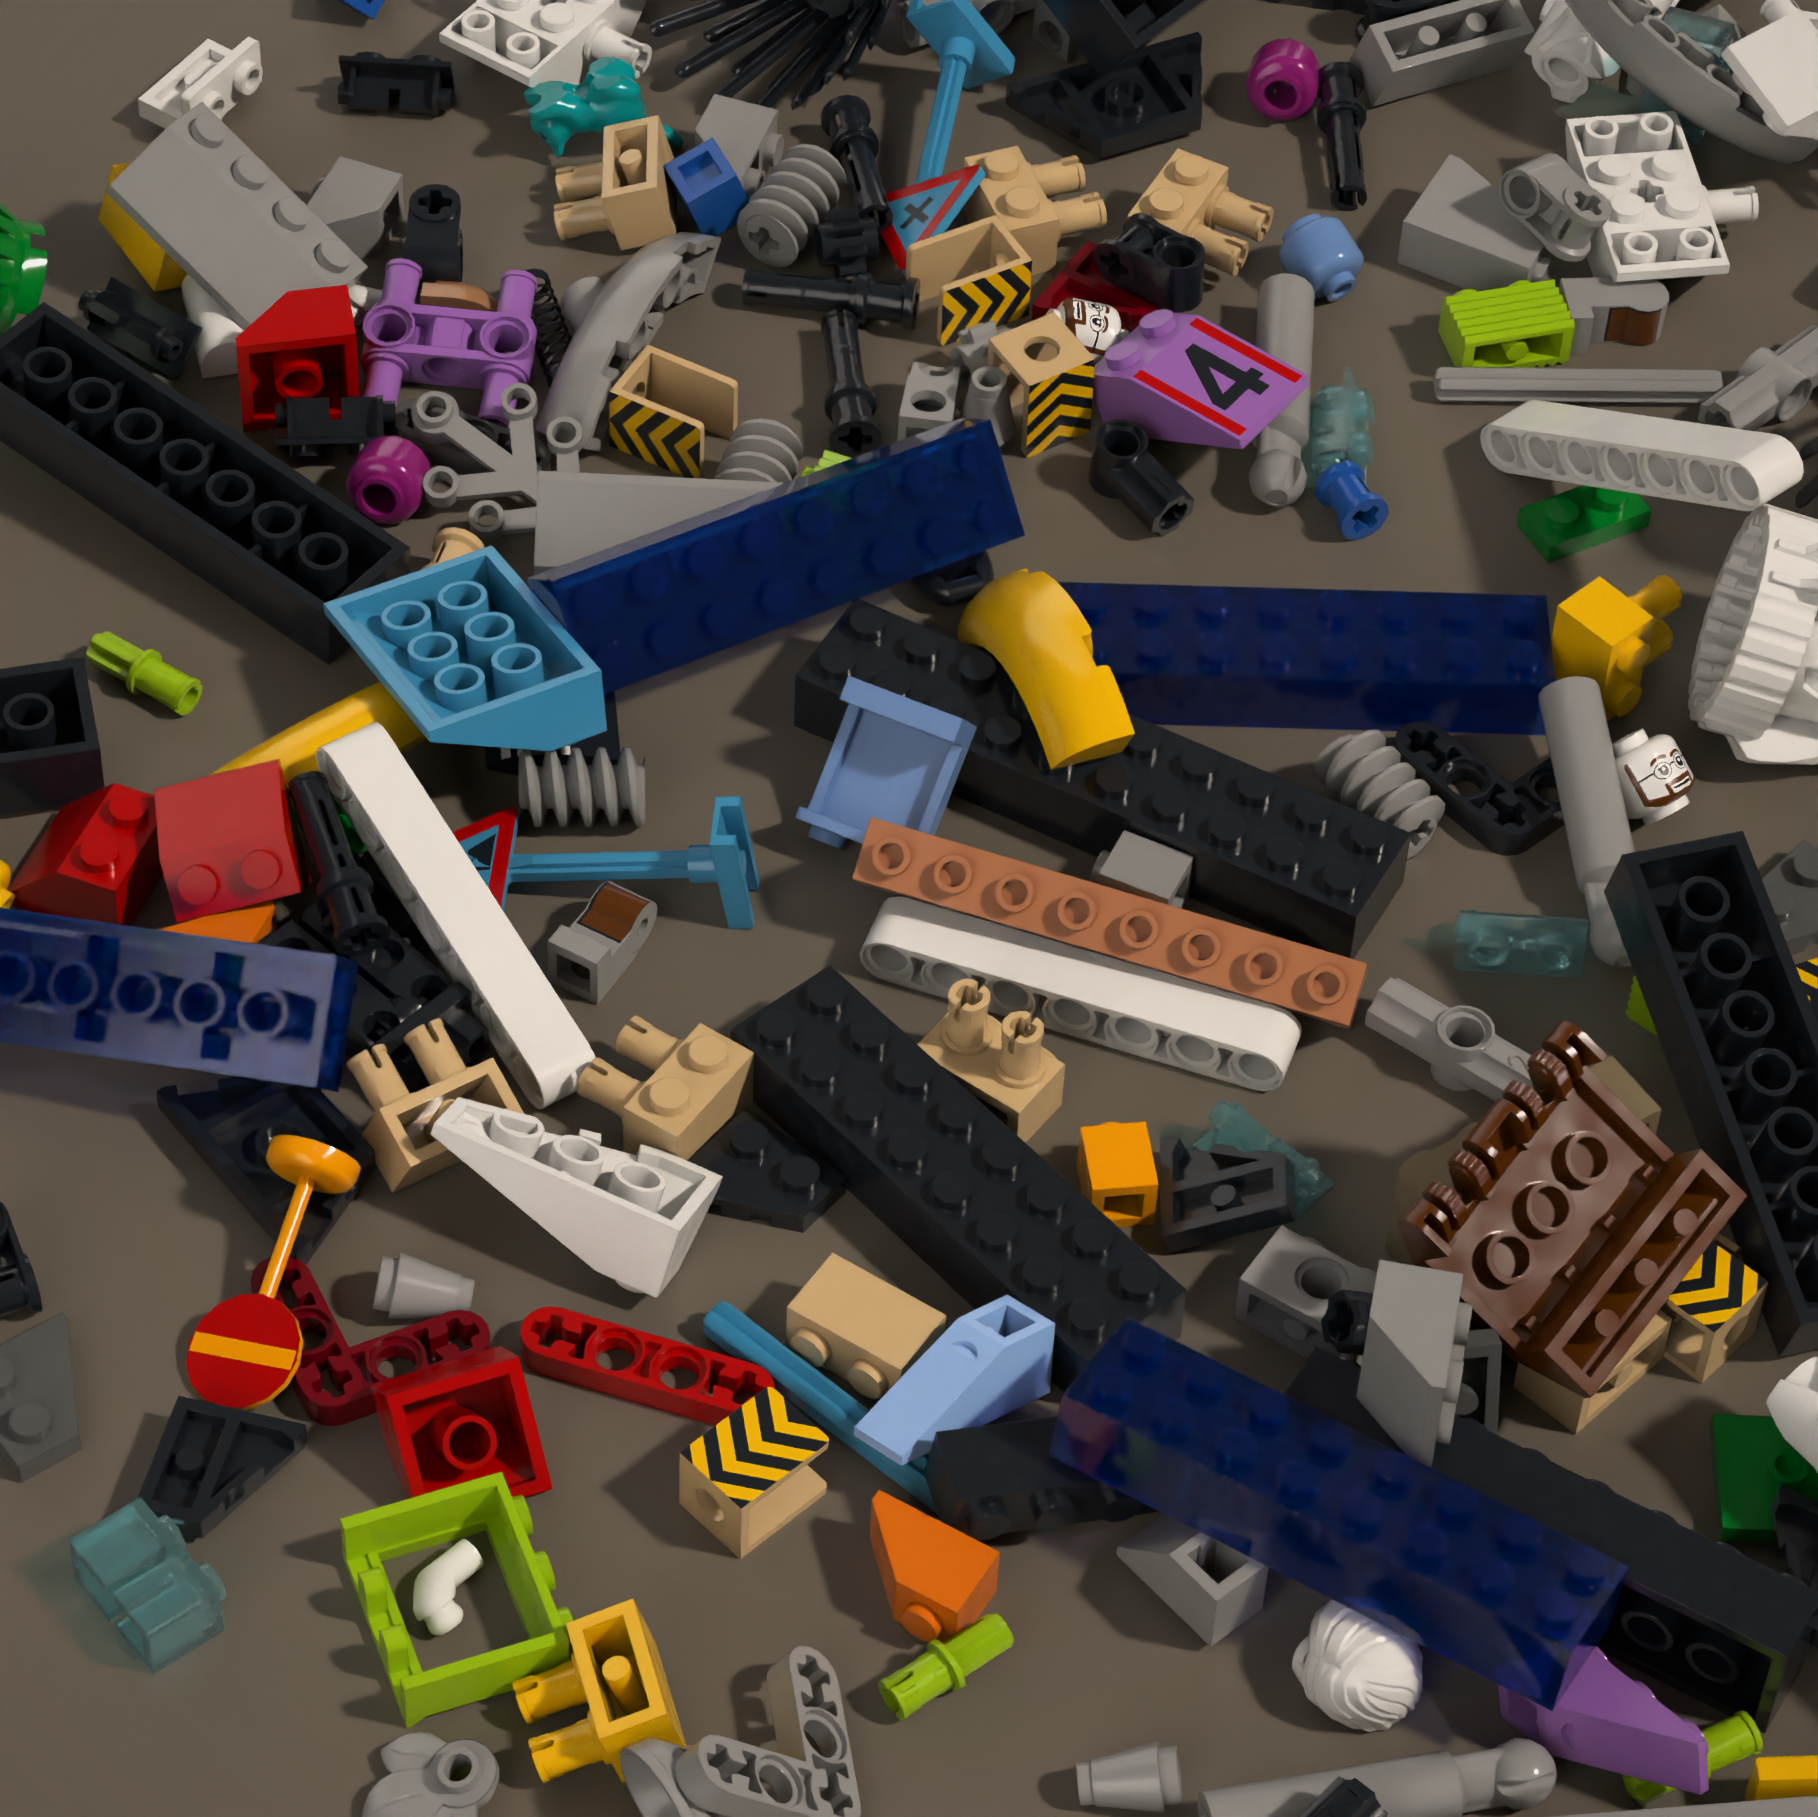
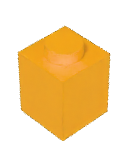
M1146 1121L1131 1123L1105 1122L1100 1125L1080 1127L1076 1168L1081 1194L1119 1228L1154 1225L1159 1184Z

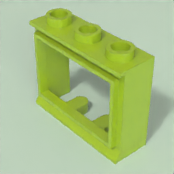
M502 1471L340 1518L343 1559L406 1728L414 1726L427 1716L513 1691L512 1681L539 1674L570 1661V1650L573 1648L566 1623L573 1621L572 1615L567 1606L559 1609L555 1606L550 1593L556 1590L555 1577L550 1560L544 1550L534 1553L528 1536L534 1533L528 1505L522 1494L514 1497L511 1496ZM486 1531L528 1640L422 1671L382 1562Z

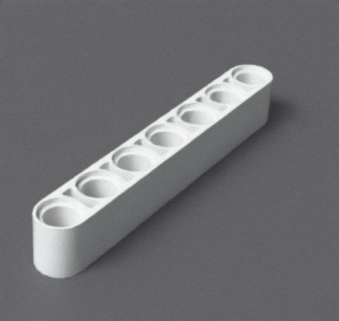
M1540 400L1526 401L1486 425L1481 430L1480 435L1481 446L1485 456L1493 466L1505 473L1741 511H1754L1796 485L1802 479L1804 473L1803 462L1799 452L1790 441L1777 434Z
M372 722L318 747L316 750L318 768L326 776L330 792L453 984L459 981L472 991V1013L488 1028L490 1042L529 1102L537 1109H543L577 1092L576 1088L580 1075L586 1067L591 1068V1061L596 1058L593 1050L384 727L378 722Z
M891 897L883 902L859 954L861 963L866 970L882 980L948 999V990L952 984L962 979H973L978 982V990L984 985L991 993L990 1005L988 1007L989 1012L1007 1016L1015 1011H1026L1031 1013V1023L1037 1017L1043 1022L1046 1029L1252 1090L1271 1091L1280 1087L1302 1034L1301 1024L1298 1019L1288 1010L1279 1006L906 897Z

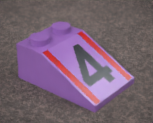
M1161 309L1145 315L1140 320L1139 325L1120 343L1110 347L1106 351L1105 357L1095 365L1093 396L1103 424L1112 420H1127L1143 428L1150 439L1243 449L1297 398L1310 383L1307 374L1199 315L1173 313L1170 310Z

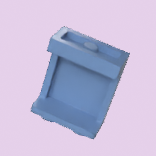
M848 676L839 698L848 703V707L811 802L807 809L799 806L795 818L812 824L808 837L843 850L847 838L863 844L871 817L935 836L977 726L957 716Z

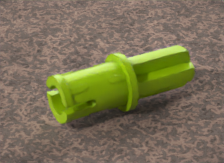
M104 631L101 634L96 633L91 638L90 646L86 651L88 661L125 682L126 688L130 693L140 695L143 692L175 710V713L181 716L189 714L199 702L203 690V685L200 684L201 681L163 662L162 656L158 651L154 649L143 651L109 631Z
M998 1613L986 1614L943 1643L933 1639L927 1644V1651L902 1669L895 1671L878 1682V1688L884 1702L891 1712L895 1711L896 1717L903 1721L922 1708L923 1705L952 1688L955 1691H959L966 1686L964 1677L1012 1647L1014 1643L1012 1632L1004 1619Z
M1743 1710L1736 1712L1734 1716L1701 1730L1708 1744V1783L1711 1780L1712 1773L1750 1755L1755 1756L1763 1750V1740L1760 1731L1752 1717ZM1622 1774L1629 1796L1634 1798L1639 1804H1647L1677 1790L1676 1788Z

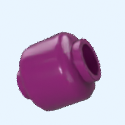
M1275 39L1264 44L1253 55L1246 80L1247 97L1253 108L1264 117L1275 121H1291L1304 115L1314 104L1319 88L1320 66L1313 51L1303 43L1292 39Z
M380 436L373 439L361 449L349 470L346 481L348 499L355 510L370 521L379 524H397L405 521L419 508L425 496L423 477L430 470V463L423 451L410 440L398 436Z

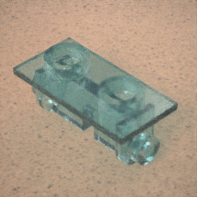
M1347 367L1344 369L1343 386L1326 385L1314 397L1313 431L1316 437L1312 438L1311 471L1318 479L1321 473L1330 466L1344 461H1353L1363 470V482L1366 485V465L1373 464L1374 462L1373 446L1367 431V425L1375 421V409L1368 388L1360 389L1351 368Z
M1469 909V911L1460 910V915H1456L1454 926V940H1457L1454 970L1582 978L1589 921L1585 918H1572V916L1554 917L1477 912L1473 909Z
M1225 1100L1219 1101L1212 1108L1208 1116V1121L1214 1125V1128L1198 1140L1192 1149L1210 1151L1213 1143L1236 1146L1243 1152L1264 1150L1286 1154L1295 1172L1296 1220L1335 1187V1182L1319 1171V1162L1312 1157L1305 1158L1280 1138L1272 1136L1264 1126L1244 1112L1245 1108L1239 1102L1229 1104Z

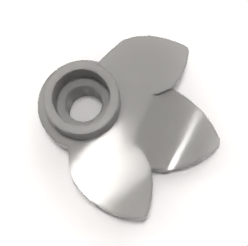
M424 1732L409 1733L398 1737L380 1751L382 1760L391 1774L382 1778L369 1792L364 1804L362 1817H478V1809L484 1806L495 1793L499 1781L498 1762L487 1746L475 1740L461 1739L447 1744L437 1736ZM467 1764L472 1765L471 1771L465 1779L460 1781L450 1780L452 1774L458 1768Z

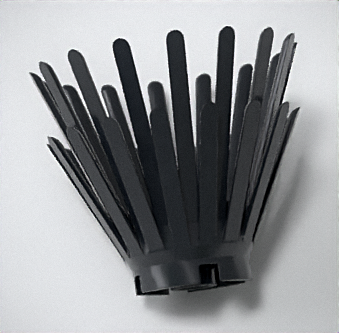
M711 0L653 21L650 24V32L656 37H661L760 0ZM763 0L705 29L703 32L704 39L713 44L676 65L675 73L682 78L689 77L796 15L736 61L732 66V72L736 75L713 93V95L717 94L732 98L826 21L775 77L766 93L755 103L770 108L843 28L793 98L791 107L794 110L801 106L809 96L818 93L824 84L827 85L831 81L856 41L842 72L843 81L853 74L867 43L869 49L872 50L892 0Z

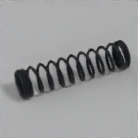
M533 268L525 271L533 274L536 278L545 280V284H538L537 287L542 288L535 292L534 301L542 299L544 296L549 297L545 302L533 305L531 317H537L534 320L535 326L540 327L537 330V337L544 336L540 341L536 337L535 349L550 388L562 361L551 360L557 355L566 352L572 336L568 333L569 328L565 324L564 316L561 314V308L558 305V299L554 295V289L551 286L548 274L541 269ZM552 306V308L545 313L533 314L535 310L539 309L540 307ZM556 315L553 320L547 323H537L538 320L545 316ZM553 324L559 325V327L554 331H551L549 333H540L542 329L546 328L547 326ZM563 334V336L556 341L544 342L548 337L552 335ZM561 343L567 344L561 350H558L556 352H547L554 345ZM542 345L547 346L544 350L541 349ZM545 355H551L548 360L544 358Z

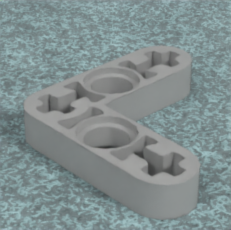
M798 1646L792 1649L773 1664L767 1673V1688L779 1753L724 1736L710 1734L680 1755L675 1764V1775L685 1796L696 1806L723 1816H861V1803L839 1682L835 1670L829 1661L819 1651L809 1646ZM804 1731L815 1740L823 1756L812 1748L806 1739ZM759 1776L772 1787L779 1803L767 1794L760 1782Z

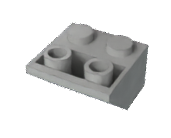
M1379 1260L1356 1398L1416 1467L1431 1470L1436 1442L1450 1444L1473 1304L1459 1302L1463 1274Z

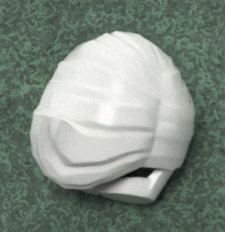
M1349 1592L1326 1603L1316 1611L1311 1622L1309 1636L1298 1645L1292 1659V1670L1304 1687L1307 1698L1331 1719L1352 1729H1362L1367 1732L1388 1730L1392 1724L1399 1722L1409 1711L1415 1709V1703L1419 1701L1420 1693L1422 1692L1423 1657L1416 1639L1406 1629L1405 1625L1392 1614L1384 1599L1375 1593Z

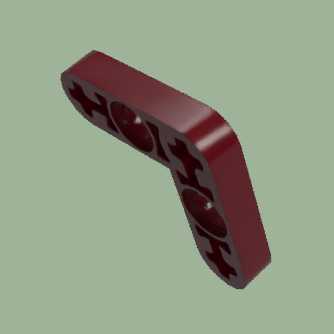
M289 1256L280 1282L287 1291L293 1290L294 1308L289 1311L298 1320L300 1330H316L326 1338L323 1344L316 1349L302 1350L300 1365L290 1383L306 1414L311 1420L321 1425H343L377 1413L370 1385L391 1379L382 1375L378 1370L381 1363L389 1358L401 1357L412 1361L416 1366L412 1371L414 1372L491 1349L488 1324L481 1316L465 1310L449 1311L349 1347L309 1268L303 1261ZM271 1257L260 1262L253 1270L250 1279L251 1294L259 1293ZM277 1290L275 1300L285 1305L280 1292ZM459 1338L464 1345H471V1348L460 1351L457 1345L449 1344V1341ZM425 1348H429L430 1359L435 1358V1363L427 1364ZM328 1368L329 1378L334 1388L338 1392L344 1391V1394L333 1398L328 1391H322L320 1372Z

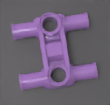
M403 258L387 262L381 301H378L370 309L363 320L364 346L360 364L367 375L363 397L383 395V401H395V407L397 408L401 382L482 389L481 406L477 417L510 429L509 421L502 412L501 395L504 389L511 384L524 383L528 385L535 372L534 349L537 329L534 321L531 319L534 295L538 286L537 278L523 270L504 272L500 281L501 289L497 312L419 305L415 303L419 281L422 278V268L416 262ZM514 399L509 404L513 409L516 408L517 399Z

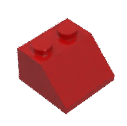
M347 285L287 291L235 338L243 432L286 428L276 427L275 403H287V397H329L330 420H342L341 397H360L356 330Z
M280 758L154 790L159 859L176 923L301 893L312 883L293 807L286 791L287 785Z
M113 783L62 806L8 888V891L15 894L12 905L121 941L163 875L159 859L154 795Z
M502 1346L494 1347L370 1385L387 1452L406 1499L501 1471L512 1497L522 1494L525 1498L553 1489L519 1356Z

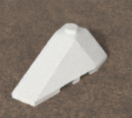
M458 1097L436 1120L431 1131V1135L592 1269L615 1279L618 1285L628 1291L646 1293L655 1298L660 1295L679 1270L723 1177L664 1150L642 1144L639 1146L637 1155L600 1146L601 1134L580 1129L578 1136H561L545 1132L543 1123L534 1116Z

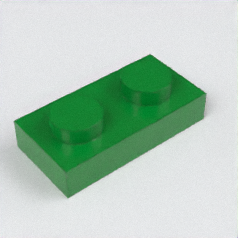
M1582 485L1519 508L1516 525L1543 559L1550 563L1648 527L1651 509L1639 494Z

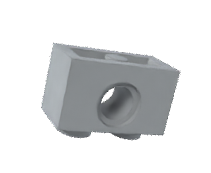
M1281 1225L1239 1278L1234 1319L1306 1358L1309 1357L1316 1346L1337 1357L1349 1358L1362 1366L1363 1355L1338 1353L1334 1345L1324 1342L1321 1319L1326 1313L1328 1298L1334 1293L1343 1289L1373 1293L1377 1273L1368 1268H1360L1330 1252L1319 1241L1311 1237H1303Z

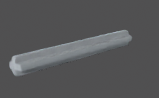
M1439 367L1436 369L1434 377V393L1436 399L1440 402H1526L1528 400H1540L1554 403L1702 404L1723 389L1721 372L1716 369Z

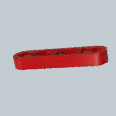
M551 1306L539 1308L528 1314L521 1325V1356L523 1362L530 1370L546 1377L710 1425H717L743 1405L733 1402V1398H739L743 1391H751L757 1395L766 1387H773L775 1389L772 1376L764 1368L754 1363L568 1309ZM551 1335L562 1337V1340H555L551 1348L540 1346V1342H547ZM586 1342L584 1358H576V1353L581 1354L582 1343ZM618 1349L629 1353L634 1358V1361L625 1369L614 1371L601 1367L596 1359L607 1350ZM685 1368L692 1371L698 1377V1380L691 1387L680 1390L666 1386L660 1378L670 1369ZM710 1380H717L718 1386L714 1385L713 1396L709 1397Z

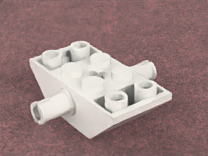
M477 0L439 33V42L532 88L539 83L548 81H562L579 85L585 80L590 64L604 57H614L626 61L632 65L635 70V78L640 77V72L644 73L652 56V49L648 44L640 43L631 38L647 0Z
M1766 0L1760 9V15L1769 25L1727 46L1721 53V56L1733 70L1732 78L1735 84L1742 91L1751 95L1764 111L1762 114L1763 120L1771 130L1784 137L1797 136L1818 140V13L1802 11L1794 0Z
M1676 111L1566 119L1565 133L1568 165L1593 189L1604 195L1612 209L1608 221L1603 226L1597 227L1590 239L1591 249L1587 255V260L1593 277H1612L1613 282L1700 277L1729 273L1730 263L1716 224L1756 222L1759 212L1758 195L1755 193L1754 186L1707 190L1701 184Z

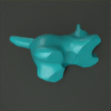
M614 57L600 58L591 63L585 80L579 85L562 81H548L539 83L534 88L530 87L524 92L526 102L533 105L529 109V116L531 118L530 129L544 143L551 147L557 158L562 157L566 142L578 133L597 132L604 134V126L647 117L646 107L641 96V88L635 82L634 68L626 61ZM662 124L669 145L673 148H681L684 143L683 138L671 127Z

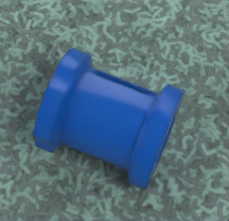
M1353 461L1334 464L1322 472L1316 480L1314 495L1323 506L1331 507L1338 517L1337 524L1341 533L1347 539L1357 540L1363 539L1377 531L1386 521L1389 510L1387 503L1380 495L1370 492L1363 482V470Z

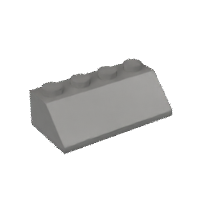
M203 102L171 123L105 190L244 330L287 291L347 285L349 289L368 268Z
M538 471L534 594L547 609L777 620L781 569L783 482Z

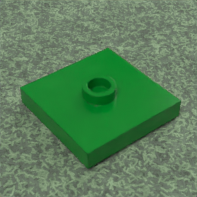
M1713 1414L1709 1429L1719 1541L1775 1544L1770 1506L1779 1488L1783 1485L1818 1502V1473L1784 1439L1772 1416Z

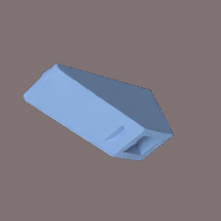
M1008 1294L957 1318L854 1426V1436L902 1466L930 1452L935 1433L938 1431L983 1426L1050 1393L1055 1323Z

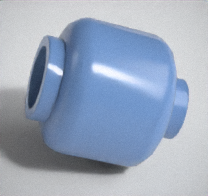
M1311 214L1299 219L1285 231L1282 237L1284 243L1279 252V262L1286 273L1301 276L1312 284L1315 299L1326 297L1328 301H1336L1348 295L1356 287L1357 281L1355 278L1362 269L1364 256L1344 224L1338 218Z

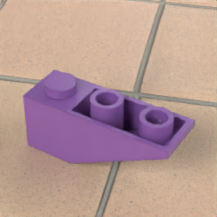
M1562 1624L1496 1666L1501 1717L1528 1739L1544 1746L1550 1755L1702 1795L1709 1790L1708 1744L1701 1730L1692 1721L1685 1718L1680 1719L1656 1700L1652 1691L1643 1682L1631 1680L1612 1665L1595 1644L1585 1643Z

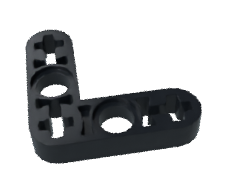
M1425 721L1410 722L1403 725L1397 731L1394 748L1401 754L1400 763L1408 762L1415 769V779H1423L1430 786L1429 796L1437 795L1445 803L1444 813L1492 852L1505 856L1521 854L1564 826L1560 802L1546 801L1536 793L1537 790L1543 787L1557 788L1551 758H1548L1509 784L1445 730L1433 723ZM1454 781H1469L1477 785L1480 792L1469 796L1459 795L1453 792L1448 785Z

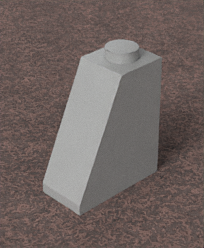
M1450 154L1402 224L1397 264L1464 289L1484 291L1508 287L1519 280H1528L1532 283L1550 280L1554 268V260L1548 258L1549 251L1542 241L1504 208L1499 197V190L1463 160Z

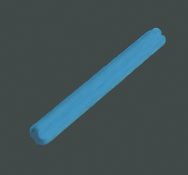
M720 1301L712 1310L706 1313L702 1320L704 1323L702 1330L705 1336L734 1358L754 1363L764 1368L772 1376L775 1389L937 1514L924 1476L929 1455L924 1454L902 1466L887 1458L854 1436V1426L870 1411L730 1303Z

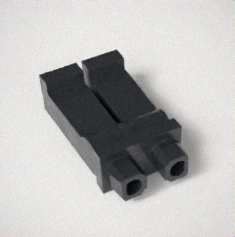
M315 901L297 915L298 924L291 919L247 951L250 992L267 1005H270L275 1000L280 1002L342 1049L349 1059L366 1049L371 1055V1048L373 1046L385 1044L387 1053L409 1093L431 1086L410 1047L403 1040L406 1034L416 1027L424 1024L426 1029H428L427 1024L429 1021L441 1018L444 1028L464 1064L473 1063L488 1050V1028L472 1013V991L459 981L452 984L437 967L391 927L389 938L378 949L359 956L338 954L332 944V934L335 931L333 924L331 923L325 927L322 923L329 913L320 907L318 901ZM286 947L287 957L277 963L274 959L275 954Z

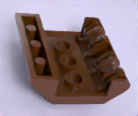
M1560 1020L1541 1043L1542 1050L1537 1049L1527 1061L1528 1072L1534 1090L1524 1082L1512 1080L1502 1092L1504 1099L1498 1098L1462 1142L1463 1149L1460 1150L1458 1148L1448 1159L1447 1166L1450 1167L1448 1170L1455 1191L1445 1185L1444 1182L1441 1183L1438 1180H1433L1422 1192L1424 1200L1417 1199L1400 1219L1398 1225L1410 1260L1414 1266L1463 1274L1459 1302L1473 1304L1470 1321L1479 1330L1496 1328L1502 1343V1352L1507 1357L1584 1398H1591L1747 1197V1194L1702 1149L1674 1154L1587 1067V1065L1603 1062L1608 1055L1579 1027L1571 1022Z

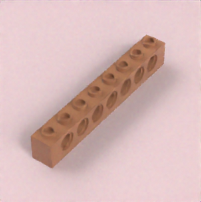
M872 817L870 818L852 877L857 883L866 887L918 900L1273 1004L1291 1013L1349 1030L1368 971V964Z

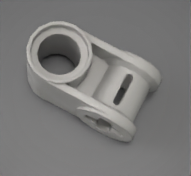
M1546 153L1506 171L1498 185L1501 203L1508 213L1516 217L1541 240L1550 253L1565 261L1578 262L1587 257L1591 249L1590 239L1596 228L1603 226L1611 216L1612 209L1605 196L1596 189H1593L1557 154Z

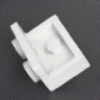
M247 37L231 50L207 39L138 98L139 116L166 129L171 123L203 102L222 120L230 109L246 95H251L262 82L263 69L261 66L259 41Z

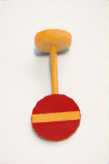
M274 1136L266 1153V1160L272 1171L281 1178L295 1184L296 1187L259 1293L240 1294L219 1303L200 1320L189 1340L186 1366L190 1382L206 1402L249 1411L271 1402L289 1385L300 1365L303 1338L299 1322L282 1302L275 1300V1296L312 1190L329 1194L348 1192L356 1183L361 1170L358 1162L348 1154L330 1145L300 1136Z

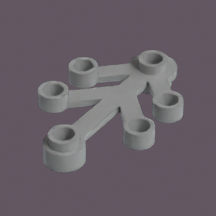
M514 383L506 387L501 395L502 412L509 421L512 455L461 418L458 404L449 394L441 391H429L417 398L412 406L411 415L414 431L421 440L429 444H442L451 441L491 471L487 473L457 475L455 471L446 466L431 468L423 477L424 495L431 505L444 508L461 500L524 495L536 504L538 471L533 419L537 414L538 405L536 393L532 387L524 383ZM517 398H524L530 402L523 409H513L509 406L510 402ZM440 407L445 409V412L439 417H429L425 414V411L431 408ZM567 416L558 417L550 422L546 431L549 450L557 456V471L580 473L578 452L583 447L582 427L574 418ZM564 431L575 435V438L568 443H560L554 439L557 434ZM439 481H446L452 485L448 491L443 493H437L431 489L433 484ZM479 501L471 507L468 514L471 533L475 534L481 541L490 542L506 534L535 532L536 506L503 511V508L495 501ZM484 515H492L498 519L494 525L489 527H483L476 523Z

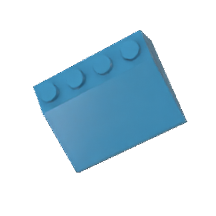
M492 545L323 603L325 615L429 742L553 751L564 746L575 745L583 739L607 731L601 669Z

